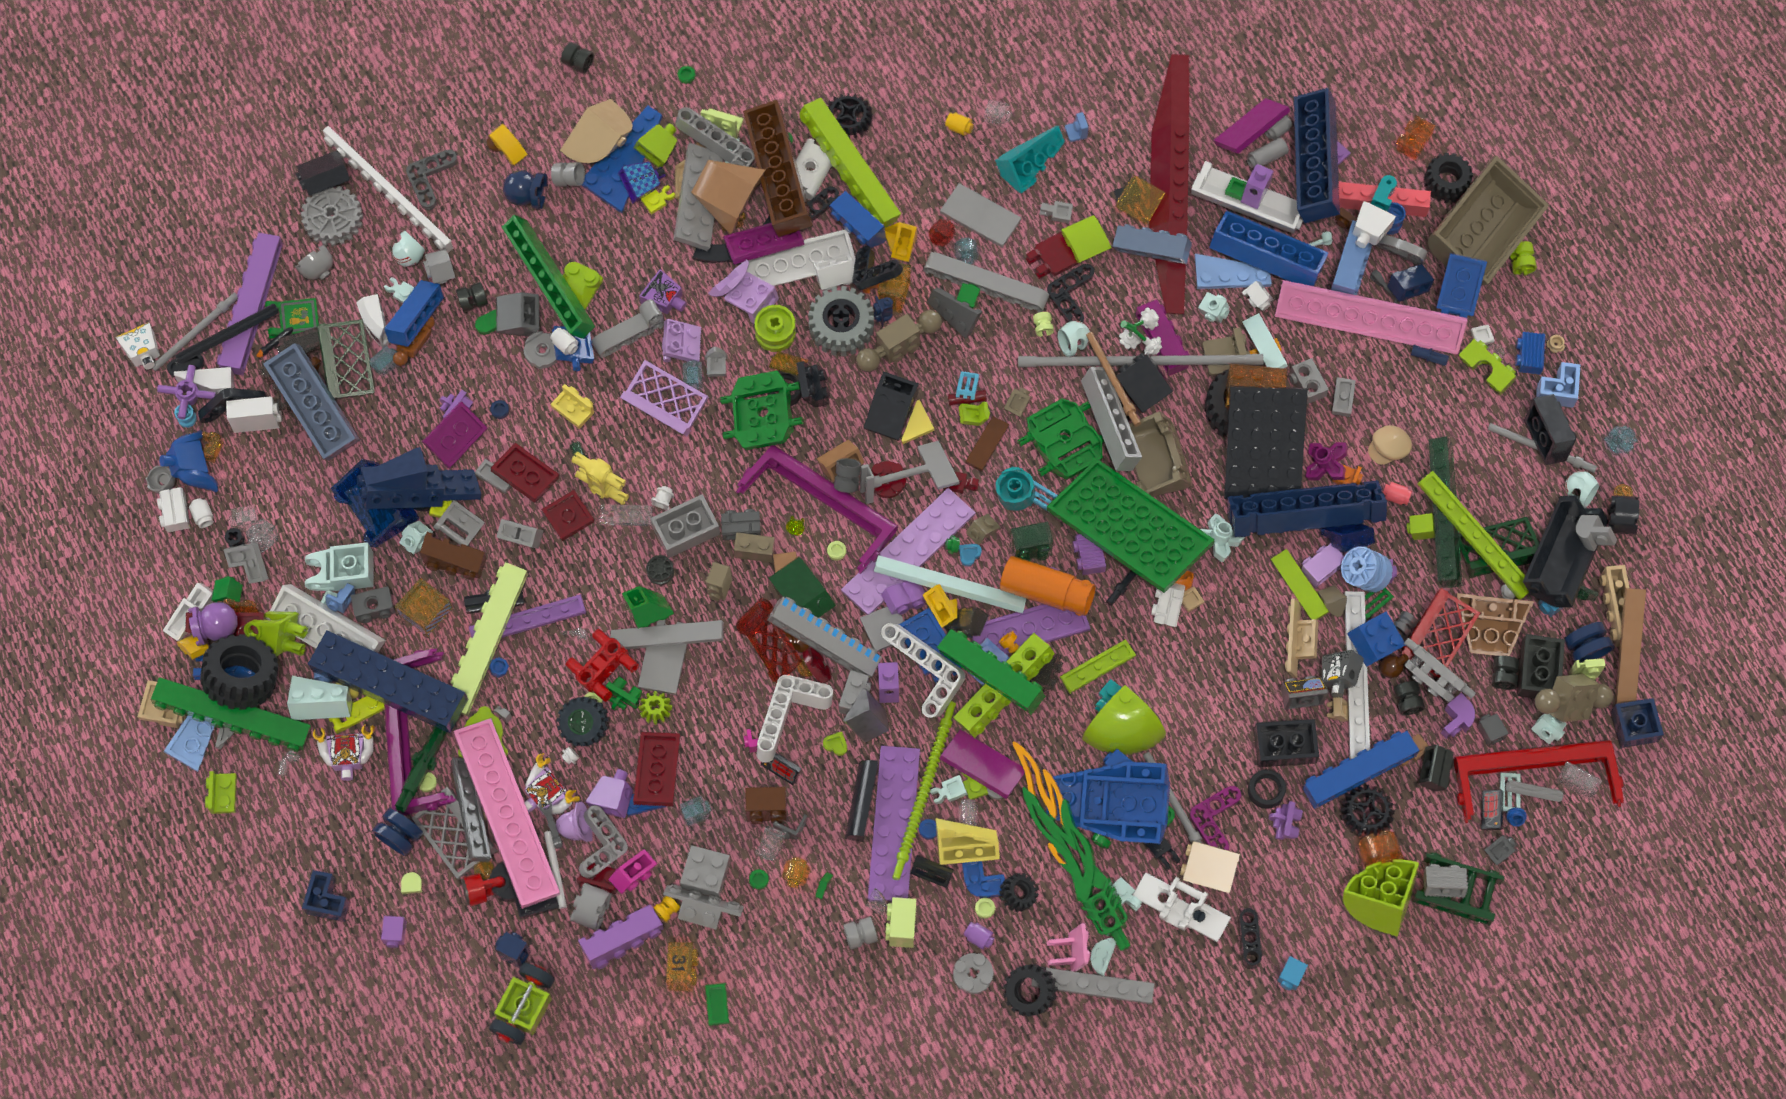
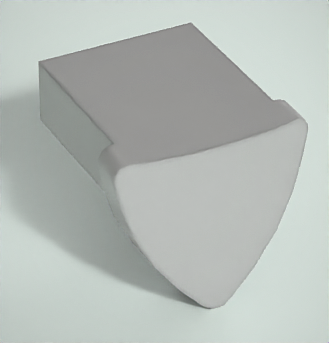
M718 347L711 348L705 354L707 377L726 376V359H728V355Z

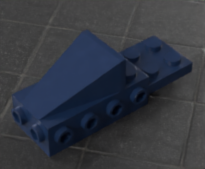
M421 447L412 449L377 467H361L360 475H357V485L360 487V496L363 499L365 509L442 507L443 501L481 499V491L474 470L439 471L437 465H426Z

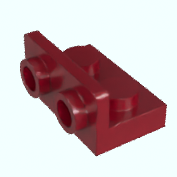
M592 863L586 869L589 871L592 868H594L596 864ZM605 867L591 878H585L580 873V876L577 877V883L580 885V888L583 887L584 883L616 895L617 889L610 882L609 878L617 869Z

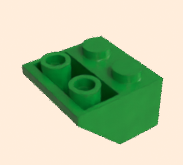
M641 586L622 593L627 610L638 629L648 627L651 623L658 620H665L674 614L663 594Z

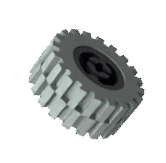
M836 286L831 287L832 292L829 293L827 289L822 291V297L817 295L815 303L812 302L808 314L810 336L812 340L815 339L817 347L822 345V351L825 353L829 349L831 350V355L836 356L837 352H841V356H846L847 351H850L851 355L856 353V348H859L861 351L864 348V342L868 344L870 336H873V307H871L869 299L865 300V295L862 292L857 295L854 288L847 291V286H842L841 290H837ZM849 313L852 314L855 319L850 326ZM831 314H833V326L828 321Z

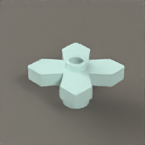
M1214 514L1209 520V530L1200 529L1214 539L1213 556L1221 562H1224L1231 553L1229 546L1238 547L1245 538L1234 537L1231 525L1218 514Z

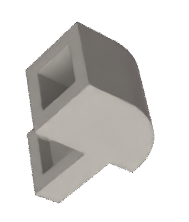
M1598 515L1580 516L1576 525V532L1586 549L1595 551L1597 545L1615 546L1616 536L1611 527H1604Z

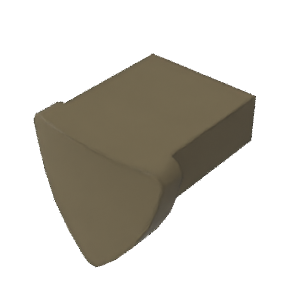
M1335 585L1317 591L1327 610L1334 616L1341 617L1345 610L1347 596L1342 594Z

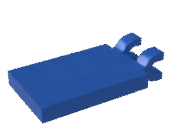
M1453 253L1449 254L1436 308L1441 309L1440 313H1452L1467 318L1468 315H1474L1487 261Z
M929 608L899 624L940 653L937 646L946 634ZM907 638L904 643L909 648L911 640ZM922 649L920 652L921 659H925L927 653L924 649ZM938 660L935 664V667L938 671L942 668V662L940 660ZM917 663L924 675L931 674L934 682L937 684L939 678ZM955 671L952 672L953 676L957 675Z

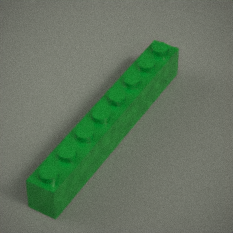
M513 215L502 226V229L567 331L571 335L583 339L596 326L526 219Z
M160 677L158 678L151 697V702L155 708L160 710L167 708L173 710V713L179 716L186 714L192 716V719L198 722L205 720L211 722V725L217 728L224 726L230 728V731L236 734L243 732L249 734V737L255 740L262 738L268 740V743L274 746L281 744L287 746V749L293 752H298V750L304 751L311 732V725L255 707L251 709L246 707L245 710H240L239 708H234V710L228 709V706L224 705L222 707L217 704L216 700L212 701L208 697L209 694H206L204 691Z

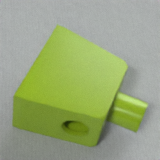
M657 124L643 135L633 148L658 168L663 167L678 141L673 136L677 130L672 124H667L665 128Z

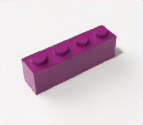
M1157 299L1137 307L1136 317L1139 321L1142 317L1141 312L1145 311L1146 308L1153 309L1159 316L1158 326L1153 330L1145 328V325L1142 326L1149 339L1161 338L1162 348L1157 353V356H1190L1188 351L1183 349L1180 336H1176L1172 321L1167 319L1166 310L1162 304H1159ZM1163 365L1167 375L1171 376L1189 368V365Z

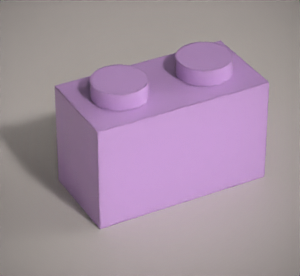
M1332 543L1327 547L1323 545L1317 550V554L1313 558L1309 556L1302 562L1301 570L1315 588L1341 569L1344 556Z

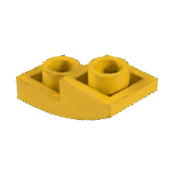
M504 124L489 134L499 150H502L512 165L517 164L528 155Z
M193 635L177 641L179 648L185 655L188 654L191 659L200 657L209 647L207 644L197 646L196 641H199L198 637H193Z

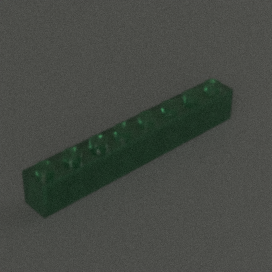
M1447 436L1429 439L1430 470L1456 496L1453 444ZM1433 503L1438 582L1443 588L1463 586L1459 531Z

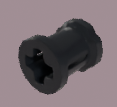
M231 528L227 530L225 540L229 547L245 545V538L239 529Z

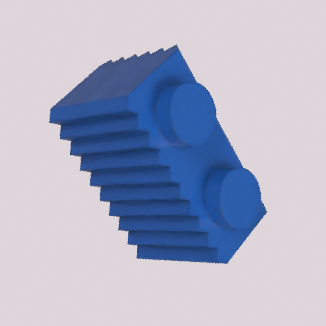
M1523 332L1516 342V349H1519V355H1516L1515 366H1518V372L1541 375L1544 369L1545 334Z

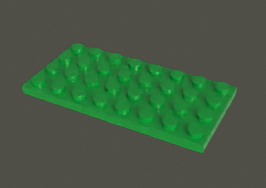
M1098 459L1092 462L1047 506L1048 512L1163 593L1214 545L1212 537Z

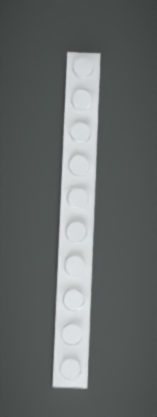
M329 126L323 130L324 141L330 147L334 146L342 158L346 157L353 169L356 170L358 168L361 171V176L366 181H372L373 187L379 193L382 191L388 202L391 204L395 203L402 215L407 214L415 227L420 226L423 229V234L428 239L430 237L434 239L435 245L440 250L447 249V252H450L453 249L451 240Z
M1345 591L1344 594L1347 596L1345 606L1346 651L1354 650L1358 653L1347 633L1366 622L1365 592ZM1364 662L1356 686L1347 688L1350 760L1357 757L1356 754L1364 749L1370 750L1367 667Z

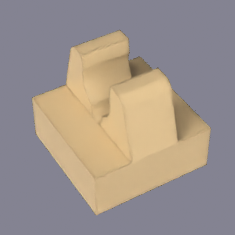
M1339 697L1333 698V701L1327 703L1328 708H1333V712L1327 714L1328 718L1343 722L1348 721V702Z

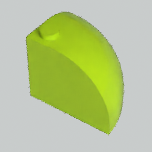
M1124 685L1095 716L1086 729L1082 740L1103 752L1114 753L1118 749L1124 755H1130L1154 747L1165 738L1166 732L1161 721L1151 708Z
M1394 859L1393 862L1381 863L1380 861L1367 866L1364 871L1354 875L1344 890L1343 903L1347 911L1362 924L1398 937L1414 888L1419 863L1410 860Z

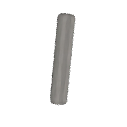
M1512 780L1506 783V791L1556 802L1563 800V791Z

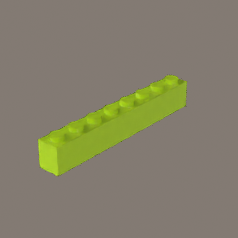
M822 98L803 105L799 113L801 121L808 127L811 136L816 139L821 150L830 159L831 165L836 168L841 179L849 187L851 194L856 197L858 202L884 225V228L897 222L901 212Z

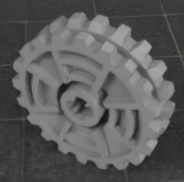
M338 186L336 189L331 187L315 193L311 198L307 197V204L302 205L304 212H301V217L303 218L302 223L305 231H308V236L310 238L314 237V241L317 243L322 241V245L325 246L328 243H331L332 246H336V243L342 245L345 244L346 239L352 240V235L359 233L357 228L362 227L360 220H363L362 209L359 201L356 200V196L354 194L350 195V190L346 189L343 191L342 187Z

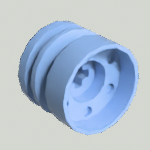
M1367 547L1351 549L1344 556L1341 564V572L1345 581L1367 592L1383 590L1392 578L1393 568L1390 560L1383 554Z

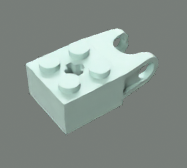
M368 542L332 546L330 549L314 552L305 557L307 565L321 567V571L316 576L305 580V587L309 590L339 591L341 588L344 589L347 583L353 585L354 589L374 587L373 551Z

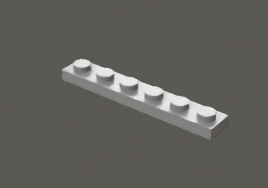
M1046 968L1047 972L1050 971L1053 974L1051 977L1056 979L1054 984L1055 987H1058V991L1152 1004L1154 983ZM1032 979L1031 987L1040 988L1038 983Z

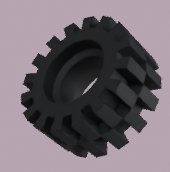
M1016 873L1002 882L1003 884L1000 886L1002 890L999 891V895H1003L1000 899L1001 901H1006L1005 907L1010 906L1009 910L1015 909V912H1022L1036 903L1037 899L1035 898L1039 894L1035 892L1038 891V887L1034 888L1033 885L1036 882L1030 881L1032 877H1026L1025 873L1021 875ZM1014 886L1022 889L1024 893L1023 899L1016 896Z

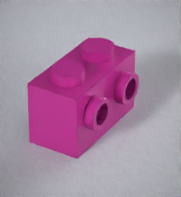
M644 849L620 866L609 880L621 894L627 890L631 892L639 885L638 882L640 880L645 882L652 876L651 871L657 863Z

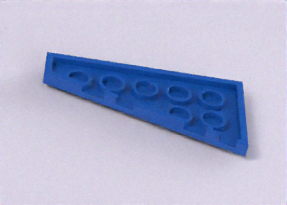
M648 105L632 122V130L626 137L627 140L624 145L617 147L608 156L597 161L585 175L584 183L581 186L622 214L629 195L618 172L623 166L643 163L645 161V157L633 147L649 130L657 124L660 125L662 114Z

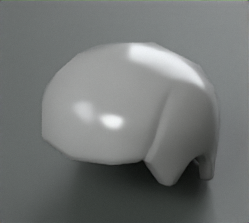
M155 466L146 477L147 488L158 494L163 490H171L175 485V478L171 476L169 467Z

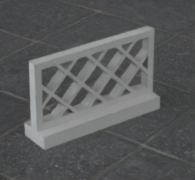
M446 787L441 793L445 792V796L452 795L456 802L448 804L445 813H439L436 810L432 812L425 810L418 812L412 819L423 831L425 837L455 877L459 879L480 862H471L469 864L468 848L466 857L456 856L458 845L467 846V843H458L460 832H464V829H461L463 822L458 797L450 788ZM425 814L431 815L430 826L422 825L418 819ZM435 815L445 816L443 827L434 826ZM449 817H456L458 819L457 828L447 827ZM433 829L443 830L441 841L433 840ZM447 830L456 831L455 842L445 841ZM487 837L490 854L492 855L498 850ZM444 844L454 845L453 856H447L443 853ZM456 859L466 860L465 868L458 873L454 868Z

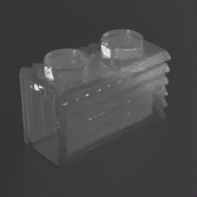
M1567 761L1555 780V784H1559L1563 788L1566 787V790L1569 789L1570 792L1573 791V794L1576 793L1577 796L1580 795V797H1584L1588 801H1591L1602 783L1601 779Z

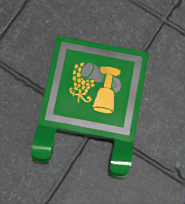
M316 298L265 302V307L275 304L280 314L281 328H269V339L275 338L289 327H293V332L289 336L318 332L317 325L319 323Z

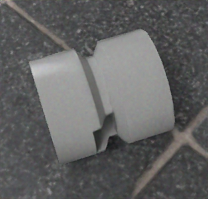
M569 162L568 164L555 163L551 169V179L556 187H566L567 184L569 186H581L585 180V170L580 162Z
M870 916L860 919L857 924L853 921L843 925L851 950L862 947L864 942L867 945L878 942L875 927Z

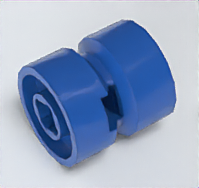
M1391 202L1388 213L1396 216L1393 226L1386 233L1390 235L1400 231L1406 216L1404 207L1395 202Z

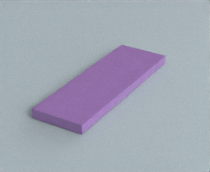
M1044 604L1025 609L1023 613L1015 612L968 626L972 641H976L981 645L988 638L1006 655L1012 653L1008 652V648L1004 649L1000 645L999 640L1003 635L1012 631L1017 635L1014 643H1017L1018 648H1020L1033 633L1046 643L1091 629L1086 616H1078L1074 612L1062 611Z

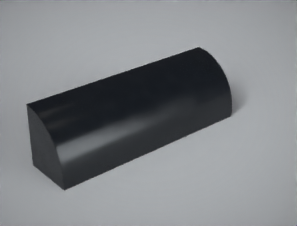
M863 760L859 762L845 839L864 842L878 771V761Z

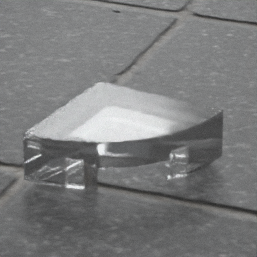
M875 888L866 906L883 916L887 911V902L883 894Z

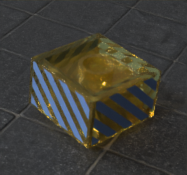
M422 578L395 605L398 615L427 637L453 608L448 598Z

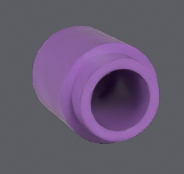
M971 922L964 932L967 940L982 950L985 947L989 949L995 940L992 937L993 932L979 923Z

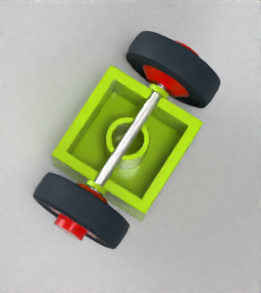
M523 963L518 971L529 982L525 983L515 977L512 978L494 1012L499 1020L494 1019L489 1027V1030L505 1043L510 1042L521 1045L526 1035L520 1030L534 1035L552 1000L549 993L536 988V986L550 989L555 978L546 972V969L539 965L534 966L529 963Z

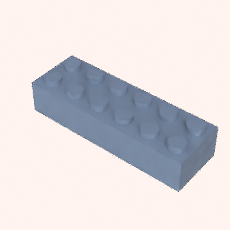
M294 343L263 363L323 459L329 461L360 441V438L301 345Z

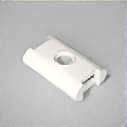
M807 139L796 158V163L806 198L811 200L814 198L832 165L830 159L821 150L820 146L814 144L813 139ZM807 168H813L814 170L808 171Z

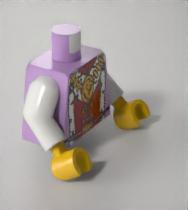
M365 724L360 734L326 736V739H324V728H321L323 733L321 736L316 735L314 729L313 737L318 740L317 746L320 756L334 771H341V780H353V770L362 769L363 764L369 760L373 753V736L371 735L375 731L374 725L371 726V732L366 731Z
M545 753L539 754L536 757L537 763L531 770L525 784V792L529 799L524 803L528 813L537 807L541 814L544 815L539 809V802L541 801L543 808H548L547 799H550L552 802V814H562L572 805V802H578L580 797H573V793L576 790L566 791L549 768H544V765L549 764L551 759L546 758L543 761Z

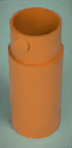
M1011 556L1003 570L1000 590L1062 611L1068 610L1078 616H1086L1094 599L1096 585L1092 584L1089 580H1080L1074 575Z

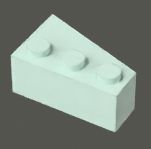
M292 676L287 705L293 720L342 718L351 716L352 699L348 686Z

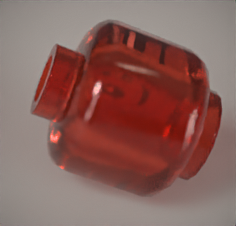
M947 219L937 220L928 231L931 242L938 246L948 245L956 234L954 224Z

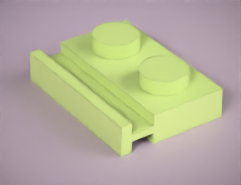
M1590 659L1584 660L1583 663H1579V660H1576L1568 675L1584 674L1596 680L1605 667V660Z

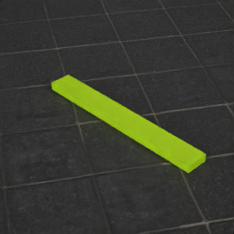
M1433 471L1430 472L1418 483V486L1513 594L1521 600L1529 593L1523 583L1525 578L1523 572Z

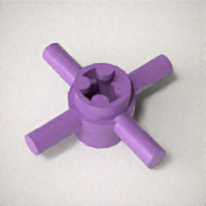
M188 365L186 379L180 381L176 387L158 385L157 392L176 395L177 400L180 401L177 418L182 420L185 419L188 404L190 406L194 405L198 398L212 399L216 396V392L198 390L197 386L193 383L196 368L194 365Z

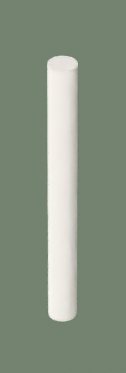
M551 831L544 832L551 871L560 891V895L557 896L559 909L567 908Z

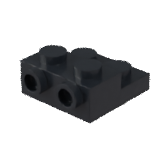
M804 361L797 362L802 398L813 407L828 405L830 391L826 387L827 373L825 369L821 368L818 364L809 366Z

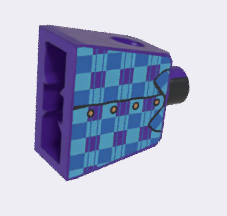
M650 162L623 166L618 175L634 204L658 189L660 186L659 179L665 177V171L662 167L653 169Z

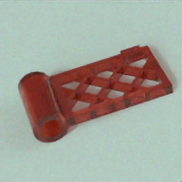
M760 598L736 622V627L740 634L748 637L769 672L767 674L773 683L776 682L777 684L779 677L789 675L803 661L782 629L771 623L773 633L767 632L769 623L767 619L773 610V606L767 599ZM758 633L762 634V644L755 637ZM767 636L772 637V646L767 645ZM778 638L783 642V649L777 648ZM767 649L772 650V660L767 657ZM777 652L782 653V662L777 661ZM788 654L795 661L792 665L787 664ZM777 665L782 666V674L780 676L776 671Z

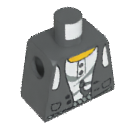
M1354 650L1322 656V680L1327 687L1332 689L1331 695L1333 697H1343L1344 689L1355 687L1364 658Z

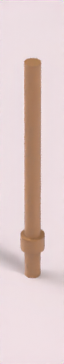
M1093 332L1087 333L1086 337L1124 406L1125 414L1130 417L1135 427L1141 425L1134 404L1130 403Z

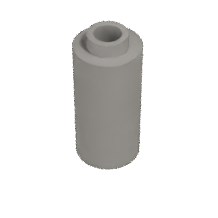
M1279 137L1250 152L1247 163L1251 168H1255L1256 164L1265 166L1288 154V146Z

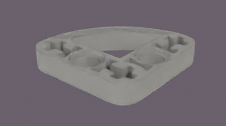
M1385 235L1375 245L1394 255L1398 254L1401 258L1416 265H1423L1427 258V251L1392 236Z

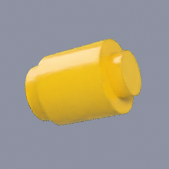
M950 113L945 122V126L949 130L966 136L967 133L970 134L973 129L972 119L958 113Z

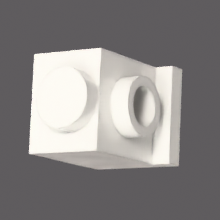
M1255 281L1242 292L1243 295L1250 297L1248 300L1253 307L1257 306L1262 311L1270 307V302L1274 300L1261 282Z

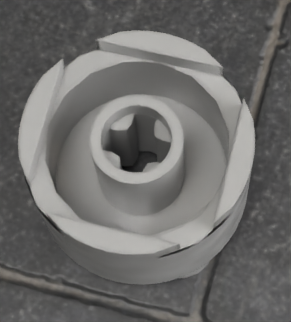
M584 883L581 890L582 895H577L573 907H576V910L573 911L570 921L598 930L604 920V913L609 908L612 894Z

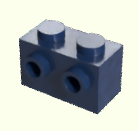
M1420 264L1400 272H1394L1390 277L1387 287L1397 300L1401 302L1429 292L1434 278Z
M505 932L503 936H499L495 943L496 951L500 959L520 969L531 953L527 942L522 940L523 937L519 934Z

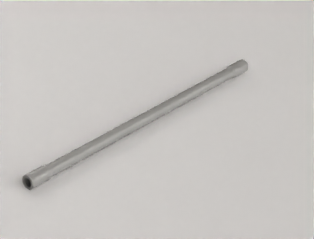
M1263 354L1151 356L1156 365H1263ZM1018 356V367L1102 366L1097 356ZM1106 356L1111 366H1123L1126 363L1131 365L1134 362L1133 358L1136 357Z

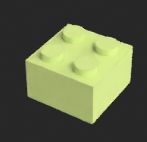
M892 897V904L888 903L887 921L891 922L886 923V940H889V946L913 948L916 899Z

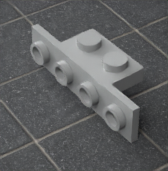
M667 885L663 893L665 896L682 900L678 919L715 930L717 929L721 912L741 917L744 906H741L738 902H726L717 896L702 895L696 890L687 891L678 885Z

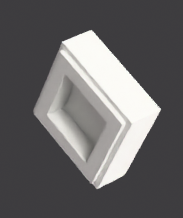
M1489 324L1470 330L1472 338L1477 342L1481 340L1487 345L1495 341Z

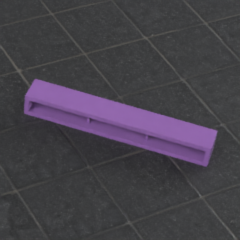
M258 233L257 239L253 240V252L248 257L247 272L243 273V285L238 290V301L233 306L232 321L228 322L227 327L264 308L283 246L280 236ZM259 324L222 342L223 350L217 358V365L220 368L231 367L234 374L244 375Z

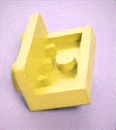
M564 384L562 386L563 391L550 404L551 408L580 429L594 414L593 403L586 397L582 398L574 387H568Z

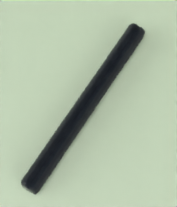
M271 304L175 354V358L179 364H182L278 314L279 311L275 304Z

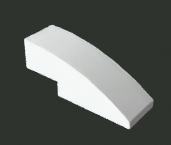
M197 583L188 598H183L163 631L175 640L180 641L187 634L185 632L186 612H188L189 608L196 606L202 611L206 605L213 603L211 601L213 590L202 583Z

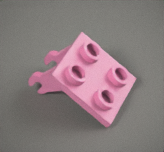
M1081 923L1069 932V938L1047 941V946L1071 945L1072 954L1071 958L1051 959L1048 961L1049 966L1070 965L1071 971L1077 972L1088 964L1090 959V952L1087 950L1089 934L1085 923Z

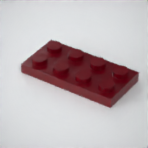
M641 732L633 798L634 805L674 806L680 747L679 733Z

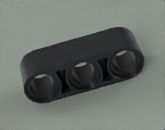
M1246 908L1238 918L1242 964L1245 968L1252 970L1260 964L1262 951L1258 915L1255 910ZM1250 916L1253 922L1246 923L1243 917ZM1251 935L1255 942H1247L1245 936ZM1253 955L1257 961L1251 963L1247 960V956Z

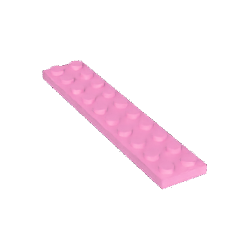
M1285 280L1282 282L1275 317L1409 345L1415 344L1423 348H1433V350L1457 355L1459 354L1467 324V318Z
M490 718L455 730V739L521 908L560 895L492 719Z

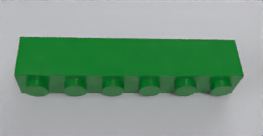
M951 629L937 646L940 653L1032 715L1046 697L1042 691L1043 687L1035 681L1033 683L1028 681V677L1022 672L1018 671L1016 673L1013 671V667L1007 662L1003 661L1001 663L998 661V657L991 651L987 653L983 651V647L976 641L970 642L967 640L968 637L961 631L955 632Z

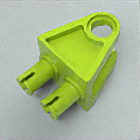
M269 611L265 613V620H252L244 627L246 637L253 636L258 641L262 640L266 643V647H271L273 654L276 656L287 651L302 656L306 650L303 649L306 648L305 644L295 641L296 636L304 639L308 633V627L297 624L299 614L297 612ZM252 625L258 629V635L251 630Z

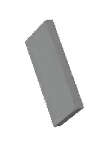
M960 183L940 210V214L1001 248L1004 247L1022 217Z

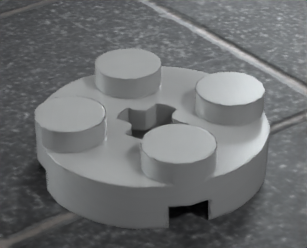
M536 332L526 339L524 355L530 365L543 369L557 363L554 344L550 339L552 333ZM540 347L548 348L545 353H539Z
M975 953L962 956L955 963L953 978L957 987L969 994H979L987 990L992 983L994 975L990 961L984 955ZM970 969L978 970L979 973L976 979L968 976Z

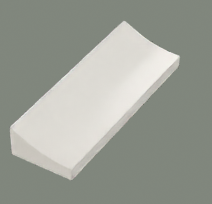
M841 230L806 239L802 246L749 260L746 272L772 286H778L816 276L813 263L849 253L855 265V255L849 233L846 230Z
M291 584L282 586L270 610L299 613L297 624L308 627V633L304 639L296 637L314 648H317L326 630L377 653L386 642L385 639L341 613L332 611L324 603Z

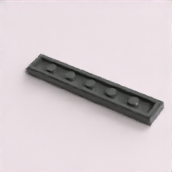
M453 757L451 766L470 862H489L491 854L480 800L464 759Z

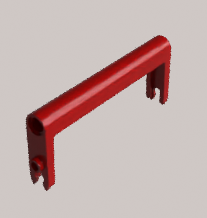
M1611 740L1455 756L1454 768L1459 789L1457 802L1458 805H1462L1464 822L1468 823V820L1474 815L1468 779L1470 775L1593 762L1604 763L1612 802L1621 807V803H1624L1622 791L1623 778L1619 776Z

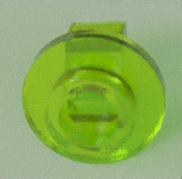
M791 516L790 520L786 523L787 532L796 536L803 534L805 530L804 518H801L800 521Z

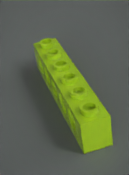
M1033 633L1006 662L1013 667L1012 670L1016 673L1022 670V673L1028 677L1027 680L1030 681L1037 676L1039 670L1045 664L1051 661L1055 653L1045 641ZM984 684L953 718L973 738H976L992 720L997 718L999 712L1005 706H1008L1011 701Z

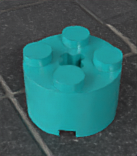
M1011 467L1005 469L996 480L998 499L1005 509L1020 511L1033 504L1035 498L1033 478L1022 468Z

